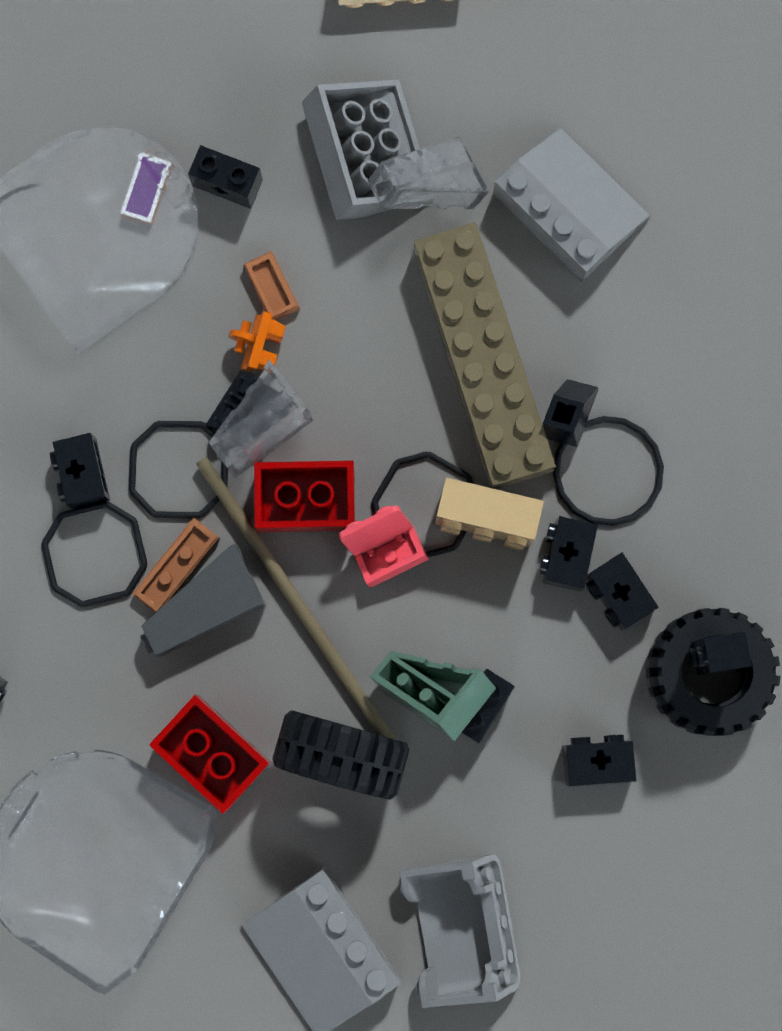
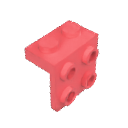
M399 506L383 507L376 511L375 515L363 521L350 523L346 526L345 530L339 533L341 542L355 556L369 588L429 560L415 527Z

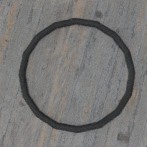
M601 416L587 420L585 428L603 422L622 424L639 433L652 448L658 468L656 486L647 503L633 514L617 519L593 517L578 509L565 494L559 475L561 456L567 447V444L564 443L560 444L555 453L554 462L556 467L553 470V477L560 498L574 514L593 524L615 526L637 519L652 507L662 489L664 464L658 445L645 429L625 418Z

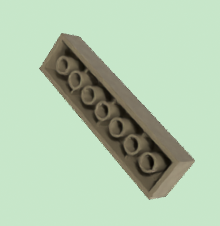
M476 222L414 240L413 252L489 488L501 489L552 473L556 465Z

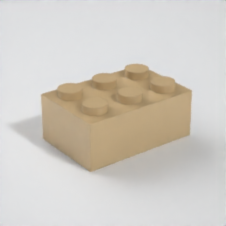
M446 478L435 525H440V531L459 535L460 531L463 530L473 533L472 538L475 540L491 543L494 538L505 541V547L523 550L524 547H530L535 541L544 501Z

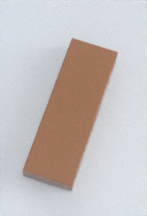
M193 517L132 595L156 613L175 596L220 538Z

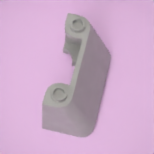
M495 854L482 855L399 871L400 892L409 902H417L428 968L421 973L420 978L416 981V991L419 998H421L422 1008L497 1002L516 991L520 984V968L499 858Z

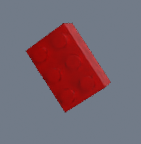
M354 460L254 462L256 531L258 533L345 530L347 525L355 522Z
M194 695L149 744L155 752L222 814L228 812L272 763L199 695Z

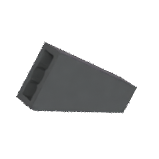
M233 544L223 551L141 626L145 634L141 635L140 638L148 653L154 652L155 656L161 657L266 606L237 545Z

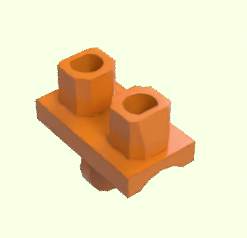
M262 311L261 315L257 314L251 333L249 331L252 323L244 320L240 330H230L228 337L237 341L234 352L243 354L247 344L240 370L245 372H252L254 370L270 372L274 369L277 354L263 350L265 340L277 344L280 343L286 326L273 320L272 313Z

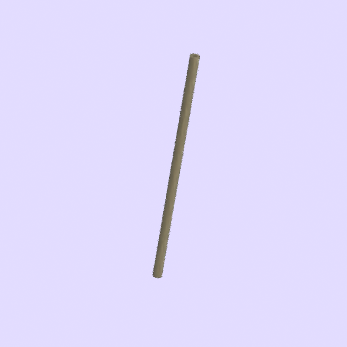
M205 457L196 463L197 467L376 734L396 739L208 458Z

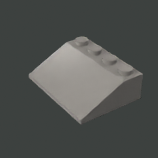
M399 79L317 85L302 101L336 220L363 218L426 201L434 197Z
M561 128L518 159L495 181L493 195L582 282L650 217Z
M325 866L241 925L312 1031H331L374 1004L401 984L400 976Z

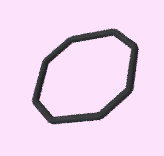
M202 421L154 422L130 447V494L155 518L204 517L220 502L218 496H215L200 512L155 511L135 490L137 447L158 427L202 428L222 448L221 479L228 487L229 449L227 444Z
M426 451L397 459L393 462L372 498L374 515L379 510L378 501L399 465L430 458L465 478L467 483L473 484L472 477L469 473L432 452ZM461 530L452 545L427 551V557L456 550L467 532Z
M106 501L61 512L56 517L41 544L51 588L54 592L79 607H88L127 597L132 593L147 568V558L138 521L134 516ZM107 508L131 522L141 565L126 590L82 601L57 586L48 543L63 518Z

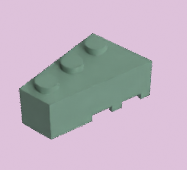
M393 651L389 652L370 676L386 695L453 741L457 739L496 689L482 670L457 668L454 664L446 662L438 664L429 662L426 658Z

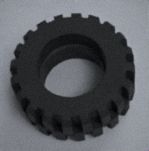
M704 608L687 613L669 623L667 628L660 632L654 640L656 643L653 649H650L647 657L650 660L649 668H646V678H649L651 686L648 690L650 696L654 697L658 705L656 707L661 714H666L670 718L669 721L675 726L682 727L687 732L705 736L732 735L734 732L750 728L752 726L751 723L755 720H761L766 714L765 708L768 705H772L776 698L773 691L775 686L780 685L781 676L776 675V667L780 666L779 657H774L771 648L775 646L770 638L765 639L761 633L764 629L757 622L751 623L747 620L748 616L740 612L732 613L726 608ZM745 631L752 666L741 668V682L734 696L718 704L705 703L693 697L686 688L682 676L683 661L688 650L693 648L692 641Z
M290 710L284 716L272 760L274 766L281 770L358 793L392 800L398 794L409 748L408 744L403 741Z

